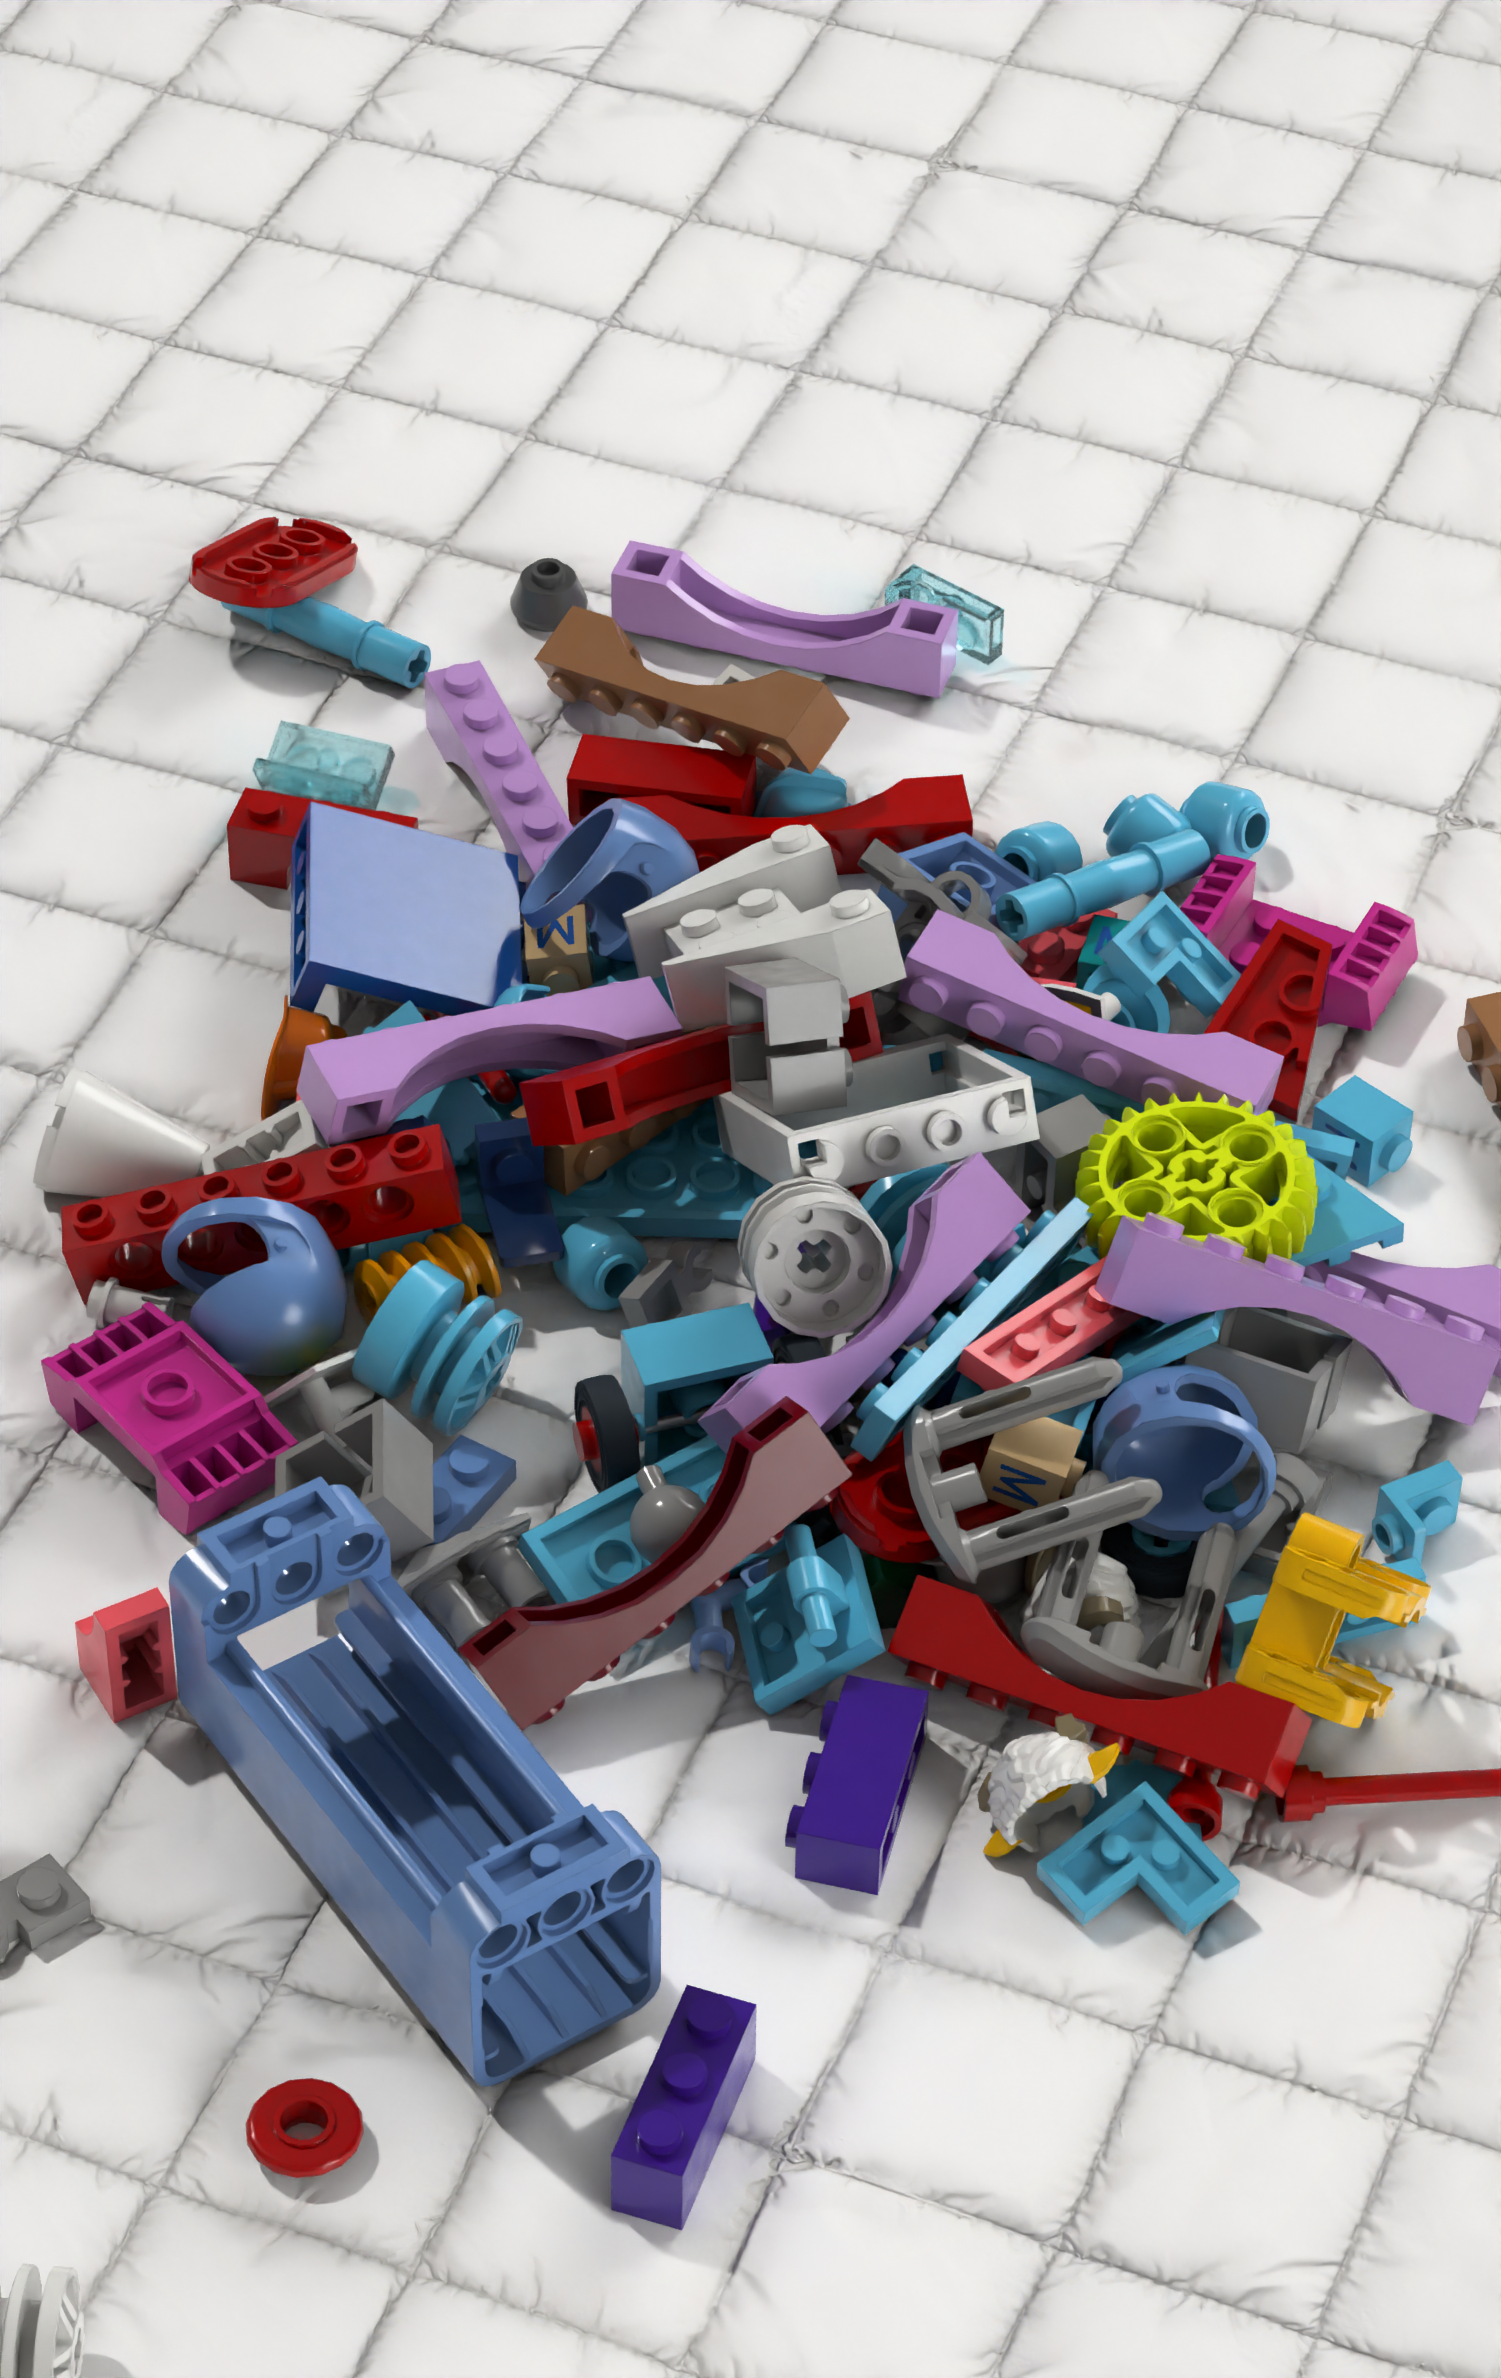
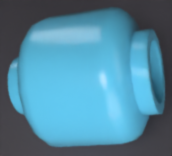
M1208 781L1198 786L1184 801L1179 811L1191 822L1192 829L1199 832L1205 839L1209 847L1211 860L1217 854L1248 860L1253 854L1261 850L1269 835L1270 819L1261 798L1249 789L1221 782Z
M1154 793L1144 794L1139 798L1129 795L1115 808L1104 825L1103 833L1108 836L1106 850L1110 857L1128 853L1130 848L1137 843H1149L1186 829H1192L1188 818Z
M1051 821L1033 823L1014 829L1000 840L995 849L997 855L1037 882L1042 881L1047 875L1053 873L1066 875L1082 868L1083 864L1080 846L1073 834L1063 825Z
M598 1215L582 1218L569 1226L561 1236L564 1245V1258L553 1261L554 1271L559 1282L589 1308L601 1311L618 1309L621 1307L618 1299L620 1294L649 1263L646 1251L636 1238L613 1219Z

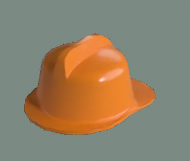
M288 995L284 997L283 1019L268 1059L262 1092L261 1121L277 1113L282 1101L297 1098V1081L300 1076L307 1045L347 1037L345 1030L331 1024L326 1015L289 1006Z

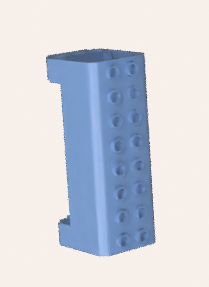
M320 1476L197 1533L198 1546L185 1553L176 1562L169 1576L178 1693L181 1704L474 2081L481 2086H493L643 2008L654 1997L661 1982V1863L659 1857L622 1813L616 1810L600 1812L593 1803L584 1807L393 1578L391 1575L390 1539L386 1536L381 1524L356 1494L343 1484L329 1486ZM349 1583L348 1609L335 1617V1626L340 1632L336 1636L263 1671L238 1641V1635Z

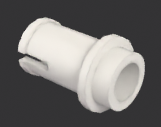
M110 1277L107 1282L101 1280L94 1282L87 1302L86 1316L97 1320L98 1327L106 1328L109 1323L117 1322V1319L121 1316L126 1317L150 1301L172 1318L174 1299L169 1296L162 1297L120 1286L118 1278Z

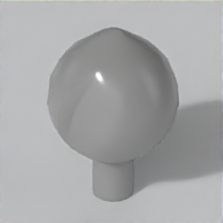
M657 1465L646 1466L637 1473L636 1480L643 1496L636 1503L630 1517L631 1540L639 1554L652 1564L683 1536L687 1528L705 1506L703 1500L694 1491L679 1485H668L662 1469Z

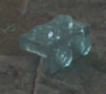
M281 720L268 758H256L252 770L262 790L376 810L395 753L389 744Z

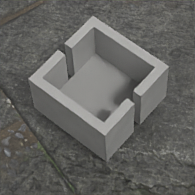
M798 958L724 967L727 1024L733 1026L764 1022L763 1032L728 1036L732 1093L772 1116L846 1107V1087L851 1086L853 1082V1064L849 1051L846 1048H841L839 1044V1037L843 1036V1023L848 1022L850 1015L848 994L845 987L840 984V979Z
M1236 1307L1225 1309L1218 1340L1187 1354L1185 1363L1214 1370L1234 1382L1244 1393L1258 1418L1257 1430L1265 1438L1272 1452H1293L1299 1454L1315 1435L1316 1429L1319 1430L1336 1409L1353 1339L1257 1307Z
M384 1398L334 1424V1434L372 1467V1473L324 1430L276 1456L275 1497L320 1476L329 1486L343 1484L349 1487L384 1528L386 1536L390 1539L391 1564L405 1556L416 1553L419 1548L434 1541L433 1443ZM349 1583L321 1597L326 1599L349 1587Z

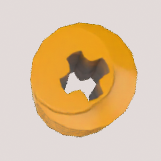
M464 1224L451 1227L447 1236L440 1232L428 1236L424 1245L417 1241L405 1244L401 1254L390 1250L381 1253L377 1262L371 1259L360 1261L354 1269L353 1285L355 1298L368 1327L393 1287L420 1260H429L463 1281L465 1292L462 1301L466 1306L478 1297L476 1286L481 1284L491 1299L501 1296L502 1290L499 1273L488 1245L472 1228Z

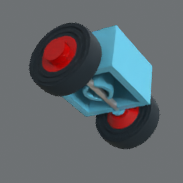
M750 1303L714 1309L621 1330V1386L613 1375H599L586 1378L577 1382L575 1386L574 1408L576 1422L573 1423L572 1429L579 1459L581 1462H585L590 1478L597 1492L600 1493L638 1473L642 1468L653 1465L708 1436V1433L697 1421L739 1378L768 1364L802 1363L826 1357L825 1351L817 1337L790 1333L774 1340L771 1353ZM840 1423L825 1433V1436L831 1434L835 1440L840 1434Z

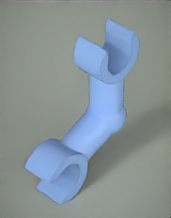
M759 1558L746 1563L741 1569L740 1578L724 1583L720 1588L708 1595L696 1596L691 1600L696 1631L691 1636L689 1663L696 1673L699 1672L700 1653L706 1650L720 1652L725 1659L726 1671L729 1672L732 1668L735 1641L733 1635L723 1628L721 1613L733 1609L731 1598L767 1578L769 1559Z

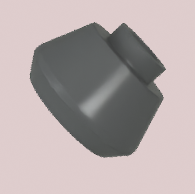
M543 558L527 566L522 571L510 598V608L514 616L527 627L542 632H554L572 605L587 609L588 606L587 595L575 571L569 565L554 558Z

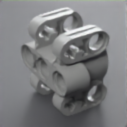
M876 838L857 864L870 876L908 904L894 923L904 967L906 957L912 945L916 943L937 909L995 933L1007 953L1019 966L1028 956L1017 943L988 921L992 906L989 894L970 875L962 871H948L940 874L931 882L913 865ZM968 889L971 892V903L968 909L962 913L949 896L955 891ZM902 979L871 990L872 999L878 992L896 1001L890 1011L882 1015H876L878 1028L882 1033L894 1034L904 1030L911 1023L930 1037L948 1033L963 1041L970 1033V1030L898 1000Z

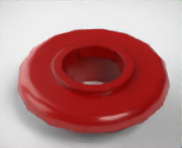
M314 2078L288 2080L268 2089L253 2104L245 2123L247 2146L256 2160L274 2173L295 2178L321 2176L341 2167L357 2151L364 2134L362 2111L353 2097L332 2082ZM302 2123L316 2124L324 2129L320 2135L304 2140L295 2139L286 2134L291 2127Z

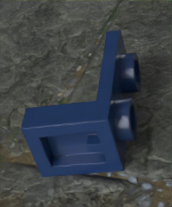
M527 1117L475 1125L476 1182L500 1266L502 1268H513L563 1259L564 1245L544 1181V1146H533Z

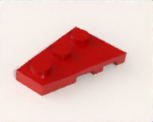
M1278 919L1203 1034L1228 1032L1284 1056L1274 1096L1268 1109L1297 1123L1324 997L1327 973L1329 972L1332 959L1333 944Z

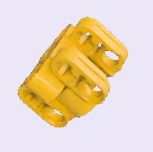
M1304 1512L1299 1518L1288 1544L1284 1546L1257 1625L1236 1672L1235 1683L1295 1703L1300 1709L1344 1726L1360 1728L1364 1716L1376 1721L1378 1717L1383 1716L1387 1703L1393 1699L1395 1692H1392L1393 1688L1378 1682L1371 1671L1330 1655L1346 1612L1362 1619L1378 1617L1406 1628L1409 1621L1419 1623L1420 1617L1426 1614L1427 1608H1425V1604L1432 1587L1419 1579L1360 1556L1365 1538L1363 1534Z

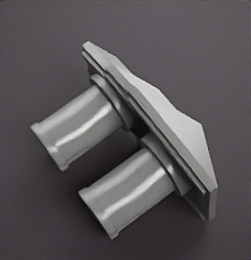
M528 1513L502 1518L486 1527L461 1532L443 1543L419 1548L397 1580L398 1584L421 1611L426 1608L430 1611L454 1643L456 1650L492 1623L484 1616L463 1588L477 1575L484 1574L509 1609L511 1607H538L548 1599L549 1590L540 1582L516 1550L521 1534L529 1531L532 1517Z

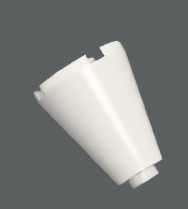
M72 1068L66 1076L54 1105L59 1108L52 1126H46L36 1161L33 1183L36 1184V1188L46 1192L108 1197L136 1191L151 1186L203 1176L201 1155L210 1150V1144L88 1071Z

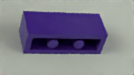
M847 1675L839 1701L827 1700L819 1732V1740L825 1742L821 1754L816 1752H810L802 1784V1793L808 1794L805 1806L793 1805L786 1828L785 1846L795 1848V1878L874 1895L879 1894L927 1737L929 1691Z
M686 1985L611 2154V2210L683 2230L756 2059L757 2004Z

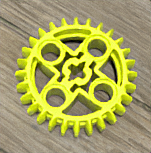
M1200 1092L1197 1093L1194 1101L1180 1102L1175 1093H1172L1169 1098V1104L1161 1106L1151 1098H1148L1145 1102L1144 1112L1139 1113L1130 1107H1125L1122 1113V1123L1113 1119L1106 1120L1103 1134L1096 1133L1091 1135L1088 1150L1081 1153L1079 1171L1077 1172L1075 1182V1196L1089 1206L1087 1209L1089 1213L1094 1214L1085 1228L1087 1246L1098 1248L1099 1259L1101 1260L1108 1255L1122 1215L1144 1222L1147 1212H1151L1184 1225L1183 1236L1205 1242L1207 1234L1212 1233L1245 1246L1243 1256L1265 1263L1268 1254L1278 1255L1290 1260L1292 1253L1303 1252L1306 1236L1312 1234L1318 1193L1314 1159L1307 1156L1304 1140L1299 1138L1293 1139L1294 1135L1290 1124L1284 1123L1275 1126V1117L1270 1110L1258 1116L1253 1115V1106L1248 1100L1237 1108L1229 1106L1226 1094H1223L1220 1100L1214 1103L1203 1101ZM1121 1181H1126L1120 1187L1115 1189L1118 1183H1120ZM1274 1198H1279L1275 1205H1267Z

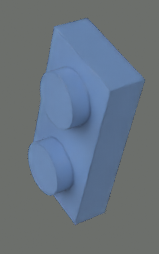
M460 1434L433 1464L434 1541L424 1547L443 1543L461 1532L470 1531L517 1479L516 1460Z

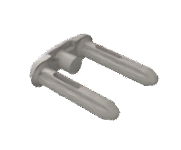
M1090 1357L995 1390H988L983 1394L933 1411L922 1408L921 1404L913 1408L905 1420L903 1430L905 1467L911 1495L932 1544L947 1569L956 1579L976 1584V1578L982 1570L1146 1516L1160 1503L1162 1488L1156 1480L1131 1476L1035 1509L1025 1510L1020 1514L969 1531L960 1528L955 1512L988 1502L975 1462L944 1472L939 1458L943 1450L1106 1396L1123 1378V1369L1116 1360Z
M1088 1471L1074 1484L1071 1496L1110 1484L1109 1478L1102 1471ZM1223 1522L1214 1523L1200 1536L1178 1619L1173 1628V1637L1166 1663L1162 1662L1157 1670L1138 1662L1144 1642V1634L1136 1626L1121 1621L1106 1624L1099 1646L1089 1642L1091 1632L1076 1626L1103 1530L1056 1546L1051 1566L1047 1571L1046 1583L1036 1617L1024 1622L1020 1632L1022 1643L1037 1664L1064 1682L1081 1690L1118 1699L1162 1700L1197 1694L1209 1689L1203 1681L1239 1550L1235 1531L1230 1525ZM1072 1557L1075 1559L1076 1565L1067 1596L1065 1597L1062 1594V1587ZM1199 1610L1202 1613V1618L1194 1648L1192 1649L1190 1647V1640Z

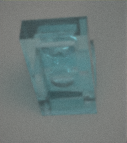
M915 564L902 572L885 589L884 606L906 598L958 609L957 650L987 665L1002 655L1005 609Z

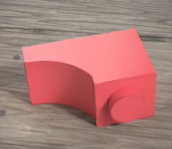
M158 1588L95 1611L92 1616L75 1622L80 1669L114 1723L178 1698L170 1609Z

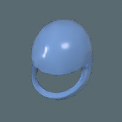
M611 798L595 808L580 821L552 851L525 892L520 910L527 925L533 929H539L549 925L568 912L579 901L583 900L592 911L590 945L594 954L614 960L635 961L622 914L700 873L696 855L674 826L643 806L623 799ZM553 893H558L546 904L547 900Z
M261 1197L218 1198L187 1210L179 1216L167 1231L163 1239L161 1251L162 1262L166 1271L174 1280L194 1293L201 1295L191 1308L190 1326L237 1372L245 1375L272 1377L287 1375L312 1366L342 1338L348 1289L340 1256L327 1232L315 1216L291 1203ZM226 1222L246 1223L254 1228L263 1239L268 1252L267 1261L254 1264L228 1276L197 1270L177 1257L178 1246L188 1234L207 1225Z
M1190 1363L1165 1364L1122 1383L1116 1387L1104 1402L1093 1423V1470L1105 1473L1109 1478V1483L1134 1476L1152 1478L1162 1488L1160 1503L1146 1516L1128 1521V1523L1139 1531L1171 1541H1199L1200 1536L1211 1525L1218 1522L1227 1523L1234 1531L1243 1529L1265 1508L1275 1489L1277 1475L1276 1460L1271 1447L1257 1430L1258 1418L1244 1393L1234 1382L1218 1372ZM1254 1451L1260 1462V1482L1250 1499L1228 1512L1216 1513L1206 1508L1203 1503L1205 1496L1209 1492L1222 1488L1245 1467Z

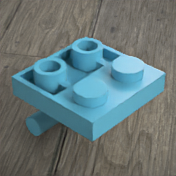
M796 1524L790 1526L784 1532L790 1564L731 1598L755 1702L770 1716L886 1651L859 1547L845 1534L815 1549L811 1530L807 1525Z

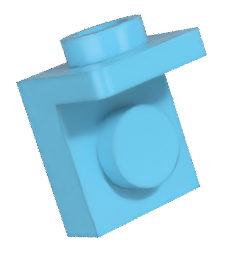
M1449 1460L1379 1487L1376 1514L1372 1520V1532L1380 1550L1388 1556L1392 1555L1397 1562L1416 1557L1421 1566L1426 1535L1437 1534L1448 1525L1456 1522L1463 1477Z

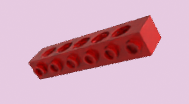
M440 1124L341 1144L335 1147L61 1207L62 1253L84 1305H87L90 1291L96 1280L107 1282L110 1277H115L119 1279L120 1286L143 1292L181 1284L174 1280L164 1267L161 1255L163 1239L181 1214L194 1206L218 1198L261 1197L291 1203L316 1217L327 1232L336 1250L462 1223L458 1177ZM226 1222L207 1225L188 1234L178 1246L177 1257L197 1270L225 1275L267 1261L268 1252L263 1239L254 1228L246 1223Z

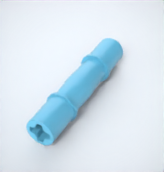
M306 597L295 604L279 608H251L221 602L225 609L260 623L273 633L284 631L315 648L351 660L353 666L361 671H371L408 688L418 686L425 678L424 673L428 672L430 667L431 650L427 645L385 628L381 622L376 620L365 622L334 605L311 597Z
M1186 829L1149 843H1137L1130 848L1128 853L1093 862L1066 875L1053 873L1047 875L1042 881L1001 895L996 902L995 908L997 922L1002 932L1013 941H1020L1056 927L1071 926L1078 921L1080 916L1112 908L1141 894L1154 896L1167 887L1203 875L1211 861L1209 847L1203 836L1193 829Z

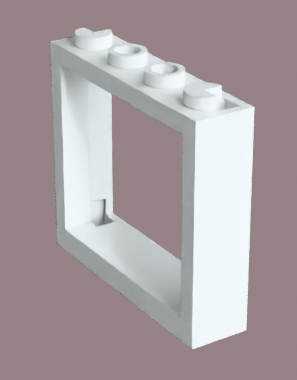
M948 1033L883 1049L884 1053L852 1062L853 1082L851 1086L846 1087V1107L772 1116L757 1106L746 1102L741 1097L732 1093V1091L713 1096L722 1152L774 1185L781 1181L809 1176L832 1180L845 1188L969 1157L977 1152L985 1153L1040 1139L1031 1077ZM941 1051L944 1066H941V1070L931 1072L929 1054ZM815 1140L818 1156L802 1159L799 1156L798 1144Z

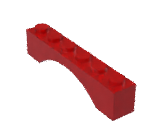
M963 774L904 778L886 791L858 804L826 813L798 817L757 818L725 814L688 804L669 795L618 798L643 806L674 826L694 850L700 872L752 844L771 838L773 832L789 825L806 826L811 824L830 844L837 875L867 873L857 863L875 838L898 854L962 832L971 837L973 834V817Z
M871 991L849 998L850 1015L848 1022L843 1023V1036L839 1037L840 1047L846 1048L849 1051L852 1062L884 1053ZM764 1022L733 1026L725 1023L519 1083L533 1146L580 1144L627 1130L639 1122L671 1109L731 1091L728 1036L763 1032Z
M918 1574L887 1650L889 1654L907 1666L904 1677L920 1685L937 1691H943L946 1681L968 1688L965 1696L966 1699L1004 1713L1008 1703L1030 1710L1027 1717L1028 1721L1055 1732V1718L1072 1713L1078 1722L1084 1723L1087 1730L1092 1732L1089 1741L1101 1748L1118 1743L1120 1747L1119 1755L1127 1757L1131 1752L1132 1746L1156 1754L1152 1762L1155 1766L1192 1779L1196 1768L1219 1776L1216 1786L1220 1789L1251 1801L1257 1800L1260 1791L1283 1799L1313 1720L1295 1703L1231 1681L1197 1694L1162 1700L1118 1699L1081 1690L1049 1675L1038 1667L1017 1643L1000 1612L979 1595Z

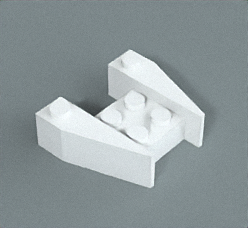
M811 824L782 827L773 832L771 838L752 844L622 914L639 978L650 976L652 979L663 975L665 976L675 1016L683 1027L682 1032L727 1023L724 967L798 958L839 978L840 984L846 989L848 998L907 978L890 909L870 888L841 892L830 844Z

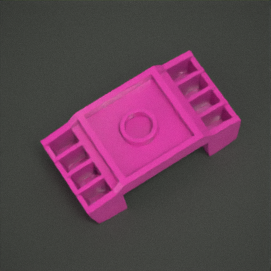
M1217 854L1180 907V910L1241 975L1278 919L1333 944L1332 959L1329 972L1327 973L1326 987L1317 1027L1319 1028L1328 1023H1335L1372 1031L1376 1021L1385 1011L1392 996L1395 995L1399 985L1406 978L1408 971L1418 959L1414 919L1398 910L1374 901L1355 932L1335 925H1329L1287 911L1281 907L1254 900L1256 862L1235 856Z
M150 1301L126 1317L121 1316L117 1319V1322L106 1328L94 1331L93 1335L76 1344H70L67 1349L55 1356L41 1360L50 1403L77 1434L100 1422L155 1476L159 1514L184 1535L190 1534L201 1525L218 1518L220 1514L236 1505L242 1504L255 1494L268 1489L269 1486L275 1483L276 1456L299 1444L292 1434L271 1413L262 1394L185 1321L175 1322Z

